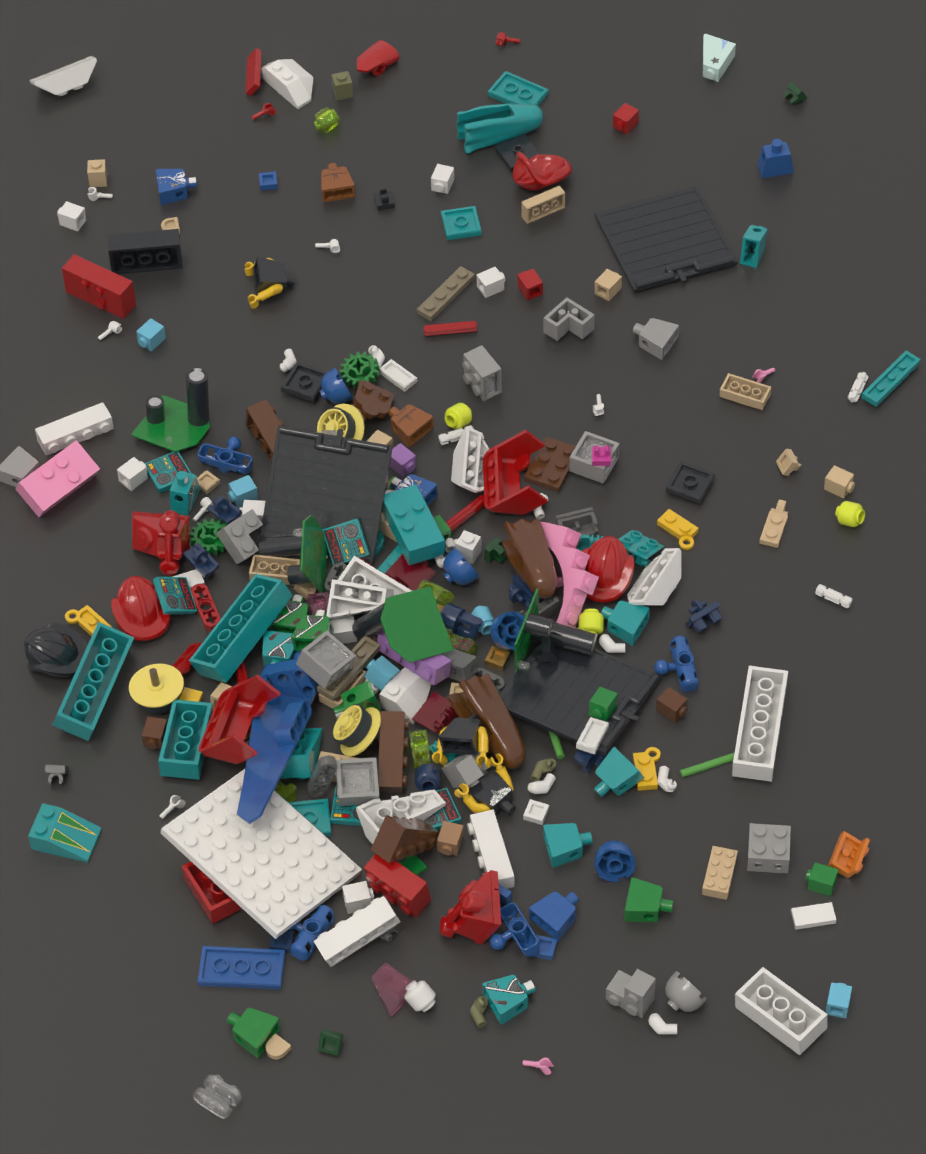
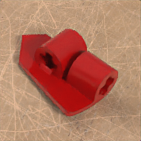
M379 40L357 58V71L366 73L371 71L375 76H379L385 71L386 67L399 60V54L393 46Z

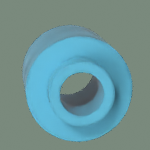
M477 606L471 615L483 620L482 626L478 628V631L483 635L490 634L494 618L487 606Z

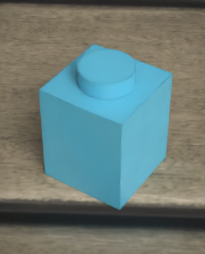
M151 318L136 331L139 345L150 351H153L166 339L164 326Z
M249 475L229 483L228 497L231 502H235L238 508L243 506L244 500H258L257 487Z
M381 656L376 661L373 659L367 665L368 671L364 677L382 691L400 670Z
M831 982L826 1007L827 1015L847 1018L852 986Z

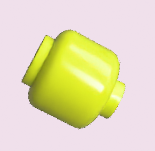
M457 403L445 412L446 424L455 430L471 423V409L464 403Z
M844 501L836 508L835 515L841 525L855 528L863 523L865 511L858 503Z
M586 609L579 615L578 628L600 635L604 631V616L597 609Z

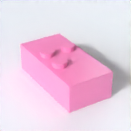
M76 440L20 481L16 491L40 518L95 477L100 468Z

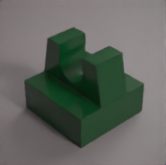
M792 81L787 85L788 89L784 93V97L788 100L793 96L790 102L794 106L808 98Z
M495 537L484 547V560L488 563L495 560L501 564L506 560V557L503 555L506 550L502 547L501 539Z
M322 1029L318 1051L338 1056L341 1051L343 1034Z

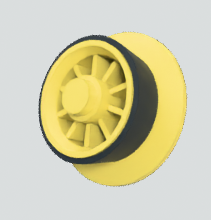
M339 404L326 409L320 415L316 425V432L321 433L323 430H335L337 432L338 429H342L343 437L362 440L364 420L356 407L349 404Z
M152 664L140 669L133 675L129 683V692L132 699L146 712L164 713L171 710L173 701L179 700L184 687V680L182 674L175 667L167 664Z
M360 704L351 705L343 711L334 725L332 735L333 739L340 743V748L344 755L352 757L364 751L370 744L374 747L378 746L380 741L375 736L381 724L380 712L373 707L364 709Z

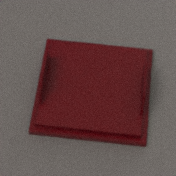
M402 554L386 571L385 575L414 591L424 588L437 572L428 566V561L426 560L408 565Z

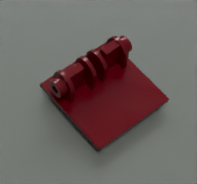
M433 692L412 720L439 735L442 729L459 717L445 697Z

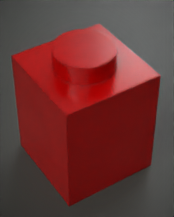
M626 103L613 114V128L625 134H628L639 122V110Z
M534 269L517 275V287L527 301L543 295V282Z

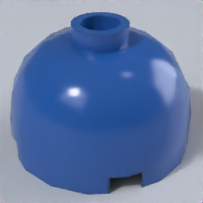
M336 367L324 374L321 379L322 390H320L324 400L328 399L335 405L345 404L353 400Z
M456 548L451 550L443 561V568L446 572L444 577L450 584L454 581L458 585L465 586L474 582L479 577L476 570Z
M514 611L506 612L493 620L490 635L497 647L503 650H515L514 644L525 619L522 614Z
M616 840L607 841L602 844L596 851L594 859L595 870L600 878L611 882L620 881L618 878H624L625 876L627 879L634 872L636 866L632 849L627 844Z

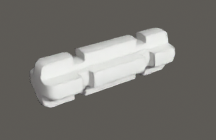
M865 372L858 373L849 392L848 399L851 403L858 401L868 380V375Z
M460 428L450 431L448 434H440L438 436L440 444L445 445L449 441L451 443L458 441L464 429Z
M819 584L816 588L815 594L818 596H825V599L836 604L841 603V606L849 608L852 604V598L845 595L844 597L842 593L831 588L826 589L827 587Z

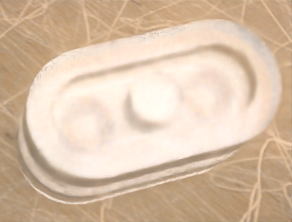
M216 1074L208 1075L203 1081L206 1089L198 1087L193 1093V1098L197 1103L222 1119H226L232 1112L229 1105L237 1106L242 1100L241 1091L236 1086H230Z

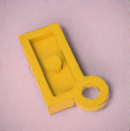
M668 509L657 520V525L678 538L681 549H692L694 546L693 537L698 533L699 528ZM688 541L690 544L685 545L683 542Z
M88 605L79 611L72 609L65 614V620L69 624L78 622V625L91 636L98 622L112 627ZM71 615H76L73 619L69 618Z
M650 747L645 752L633 753L634 766L645 777L637 783L638 791L658 789L655 762L660 759L661 755L658 748ZM650 753H655L656 756H655V757H651L649 754H650Z

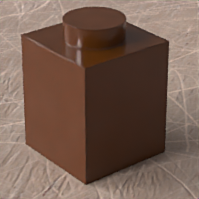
M668 687L657 698L656 711L675 723L680 717L683 718L686 715L688 699Z
M147 716L142 733L144 747L149 749L162 748L167 719Z

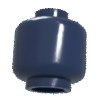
M428 763L419 766L415 772L417 789L421 792L428 790L437 791L441 785L440 769Z

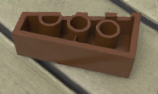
M265 399L246 408L245 426L248 429H252V436L255 440L260 439L261 448L264 453L269 452L268 457L272 463L278 425L284 426V423L275 415L274 406Z
M381 711L378 767L379 793L403 794V787H407V775H404V768L408 767V756H405V749H408L406 730H409V718H405V712Z
M386 815L370 850L388 863L433 849L437 844L439 831L422 819H407L406 817L400 819L397 816L391 817Z

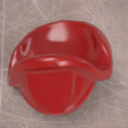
M517 152L516 163L513 169V180L524 189L539 190L569 176L572 172V166L566 159L557 155L537 154L528 159L522 152Z
M605 536L594 542L590 548L582 551L590 555L584 571L599 577L593 595L587 594L586 598L598 603L612 602L621 597L627 590L634 572V558L627 553L623 543L614 536Z
M140 576L127 578L121 584L117 597L111 601V609L117 625L123 633L134 637V640L149 641L156 639L169 626L171 614L163 613L156 588L146 578Z

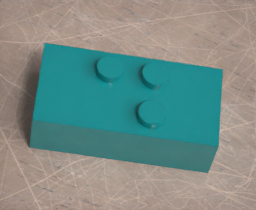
M417 485L386 493L382 513L408 565L444 555L445 540Z
M185 700L173 701L158 760L160 776L200 780L205 756L198 751V748L213 713L212 703Z

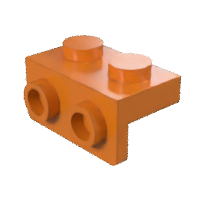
M843 831L838 838L828 866L838 869V873L846 878L858 874L863 867L861 862L869 851L868 844L870 839L866 837L860 841Z

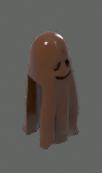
M539 518L531 522L520 519L516 523L506 521L504 528L510 540L502 541V547L506 550L505 553L510 564L531 592L535 594L536 589H538L539 598L551 597L556 591L558 579L547 538Z
M487 673L480 677L474 676L467 681L462 680L459 686L463 692L450 694L447 697L448 702L459 718H469L472 714L478 715L482 726L487 730L488 753L497 762L496 754H501L503 757L502 766H505L508 770L517 769L525 761L526 749L518 728L490 675Z

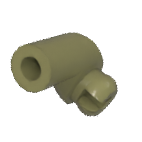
M550 758L538 761L530 779L534 782L540 781L542 774L555 769L557 765L556 760Z
M484 996L478 997L470 1009V1014L478 1028H482L487 1024L483 1013L487 1008L488 999Z

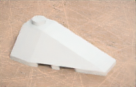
M404 667L388 682L379 694L380 708L386 711L405 712V718H409V723L414 724L415 721L412 718L426 702L430 693L431 683Z
M435 790L411 793L410 796L401 798L391 796V799L383 801L380 798L373 799L356 807V811L365 836L373 844L386 815L391 817L397 816L400 819L406 817L407 819L415 818L424 821L444 807L446 802Z

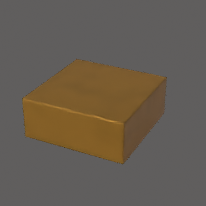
M492 646L485 659V665L503 671L510 658V651Z

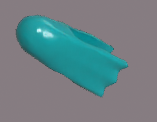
M530 103L485 105L467 111L457 112L458 140L465 139L464 150L469 154L477 149L495 145L537 129L542 123L543 112L539 106Z

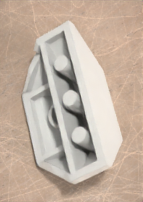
M89 56L31 79L30 83L58 96L68 93V90H78L83 87V84L88 82L97 59Z
M293 59L276 60L261 67L260 77L294 107L299 109L311 102L313 76Z
M466 426L453 453L451 481L460 487L478 493L484 491L483 457L489 448L483 440V433Z
M665 548L660 556L656 557L645 567L627 594L630 604L664 605L667 602L668 597L681 579L680 548Z

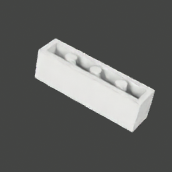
M102 402L36 428L35 432L37 441L47 456L68 447L76 440L80 443L114 429L112 417Z
M494 810L471 814L470 823L467 824L469 835L474 836V840H472L474 851L479 853V857H477L479 868H483L484 872H489L490 870L498 871V880L501 886L506 889L515 887L513 870Z
M383 896L374 899L366 908L354 912L353 916L349 919L340 921L332 930L321 933L314 943L325 961L332 967L401 921Z

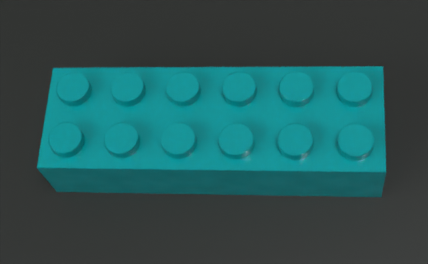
M259 574L254 575L190 658L189 662L200 676L224 683L232 677L245 657L254 648L255 644L293 596L284 582Z
M98 622L52 726L89 741L134 637Z

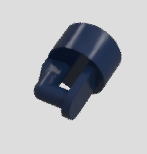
M450 603L445 605L440 612L449 635L470 639L477 637L478 628L482 626L483 622L481 618L466 613L465 609ZM463 623L470 625V628L464 627Z

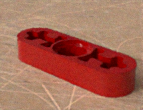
M196 584L191 588V593L204 628L211 632L220 621V616L208 587L204 584ZM197 592H201L203 594L202 599H200V595ZM203 605L211 606L209 610L201 609ZM210 616L212 617V620L215 623L211 624V622H209Z

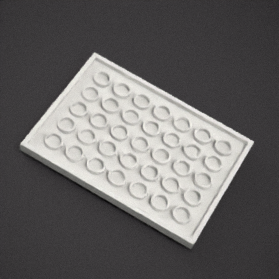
M244 769L161 828L160 833L276 939L341 890L342 886L347 885L358 877L362 869L275 791L259 819L250 824L237 815L243 785Z

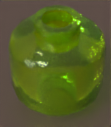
M325 107L315 114L316 121L313 123L318 131L322 130L327 133L338 126L340 119L333 108Z

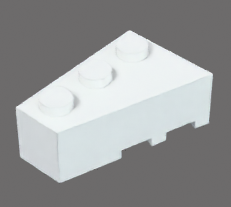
M332 579L326 616L336 618L368 613L385 603L387 597L393 596L394 589Z

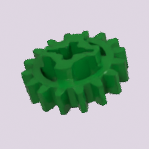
M359 351L356 353V356L350 354V359L344 358L345 364L340 365L342 369L340 374L343 381L347 383L348 387L353 384L354 389L357 388L361 379L366 382L372 381L375 383V377H379L378 371H380L377 359L373 358L372 354L367 356L365 351L362 355H360Z
M211 518L210 522L204 519L203 524L197 522V528L192 527V533H190L191 546L198 542L210 555L213 552L215 555H218L217 551L219 550L224 552L225 546L216 532L227 526L226 523L221 525V520L214 522V519Z

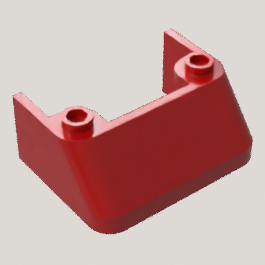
M524 430L484 454V505L491 512L525 515L548 503V499L529 485L520 490L519 472L529 467L531 461L530 454L545 447V443L528 430Z
M259 675L226 689L217 700L198 751L204 756L233 764L242 763L256 756L258 752L244 742L252 719L261 716L266 710L267 702L280 696L281 693Z

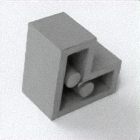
M566 297L543 318V332L556 341L568 331L584 339L594 330L595 314Z
M251 509L216 532L236 564L244 561L259 550L249 534L263 524L254 510Z
M479 752L477 755L461 754L442 767L453 788H458L462 783L466 784L469 788L479 783L478 779L488 772L485 761L482 762V768L476 763V758L480 755Z
M639 969L635 971L633 976L618 970L606 988V999L612 1005L622 1007L629 1014L643 1018L655 1000L656 978Z

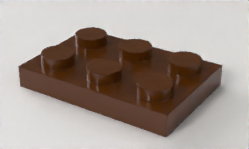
M546 437L543 442L545 447L537 452L524 476V481L559 493L570 473V456L576 446Z

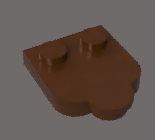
M361 379L356 389L353 404L368 419H373L374 417L385 418L390 410L394 394Z

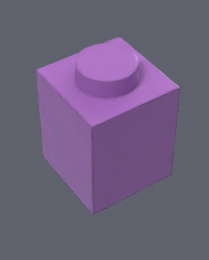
M400 443L392 449L390 467L400 476L404 477L416 468V455Z

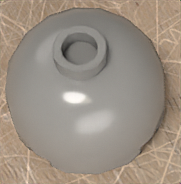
M675 971L666 983L665 993L669 999L667 1003L675 1011L678 1009L684 1012L697 1010L705 1003L706 997L700 998L699 996L702 993L685 977L679 979L677 976L680 973Z

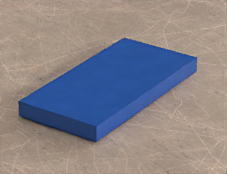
M202 946L198 986L281 990L285 950Z

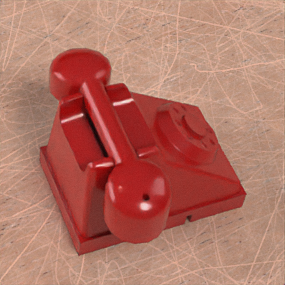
M172 510L166 511L164 514L154 513L153 515L148 512L134 511L132 513V549L163 559L160 563V571L166 576L175 575L180 567L178 560L185 551L190 550V516L178 515V513Z
M490 870L485 872L477 881L472 880L463 888L458 896L459 902L455 907L447 911L448 916L444 915L440 920L439 931L442 936L452 938L455 932L474 940L476 944L482 945L501 926L498 871Z

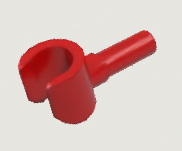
M501 32L497 35L495 42L497 45L502 46L505 42L520 43V39L509 38L505 33Z
M266 103L263 106V110L253 115L252 118L255 120L266 113L269 116H273L276 110L273 105Z

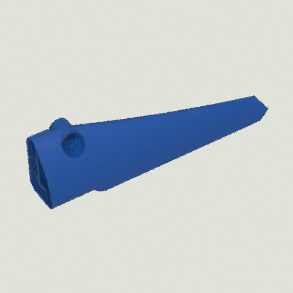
M298 659L267 664L260 674L261 678L281 694L267 702L266 710L261 716L252 719L249 746L258 753L246 761L237 815L249 824L262 816L312 713L311 704L317 694L319 684L296 665Z

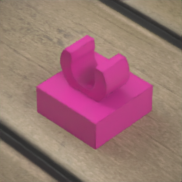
M598 445L592 447V466H611V447L605 445V447H598Z

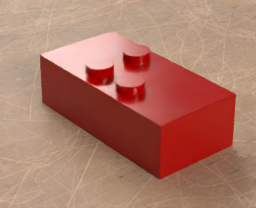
M75 254L62 267L67 293L122 319H125L136 306L133 281Z

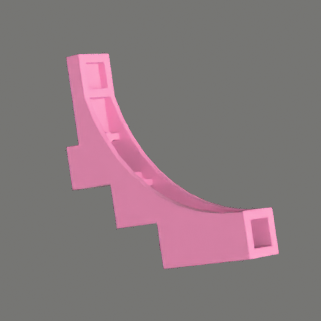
M540 521L547 538L548 547L556 555L563 574L564 597L557 623L575 627L587 594L593 595L599 577L584 571L590 555L576 549L580 533L568 527Z

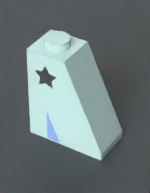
M704 34L703 77L717 82L720 80L735 57V43Z

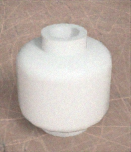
M414 980L405 988L407 990L404 996L405 1000L415 1011L425 1012L436 1002L434 1000L436 993L423 980L418 982Z

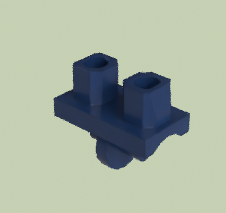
M221 496L214 500L213 505L207 507L208 512L227 525L238 519L242 514L239 508Z
M198 542L190 550L183 553V556L204 578H209L220 567L208 551Z
M518 574L513 575V582L508 589L510 592L509 600L513 603L519 601L528 610L534 593L530 591Z
M697 599L693 600L689 613L691 615L693 613L696 614L689 617V621L685 624L688 628L693 627L698 634L708 627L704 621L705 618L708 617L713 625L723 618L718 610L721 605L716 601L704 608L707 606L705 600L702 602Z
M579 750L574 756V761L576 764L583 766V772L589 774L594 764L600 766L608 754L606 753L604 756L598 752L592 754Z

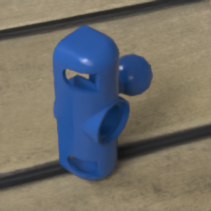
M230 437L227 441V448L203 444L198 451V459L201 463L218 467L223 473L232 471L248 475L253 467V459L250 455L236 452L241 447V440L238 437ZM208 448L214 449V457L208 456ZM243 457L249 460L248 466L242 465Z
M676 636L670 643L674 663L658 660L654 664V670L659 675L676 670L680 689L683 692L695 691L699 687V680L694 664V656L691 653L688 639L685 636ZM684 675L685 680L681 682L680 677Z
M509 903L501 907V919L508 930L503 934L493 935L490 938L491 947L495 950L503 949L506 941L513 937L514 942L518 945L524 956L532 957L536 955L540 950L538 938L515 903Z
M318 906L316 913H313L303 924L297 922L288 929H296L300 932L296 937L295 943H292L290 947L293 957L306 961L317 947L314 941L318 939L321 933L327 932L334 922V912L329 906ZM327 915L330 916V917H332V920H331L330 923H329L328 919L326 918ZM308 944L311 945V950L309 953L305 948V946Z

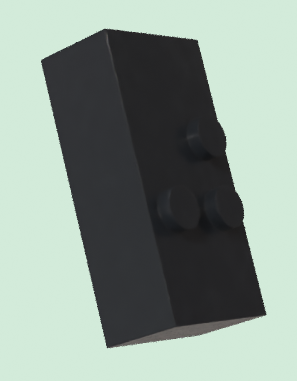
M179 229L107 235L111 271L116 274L183 269Z

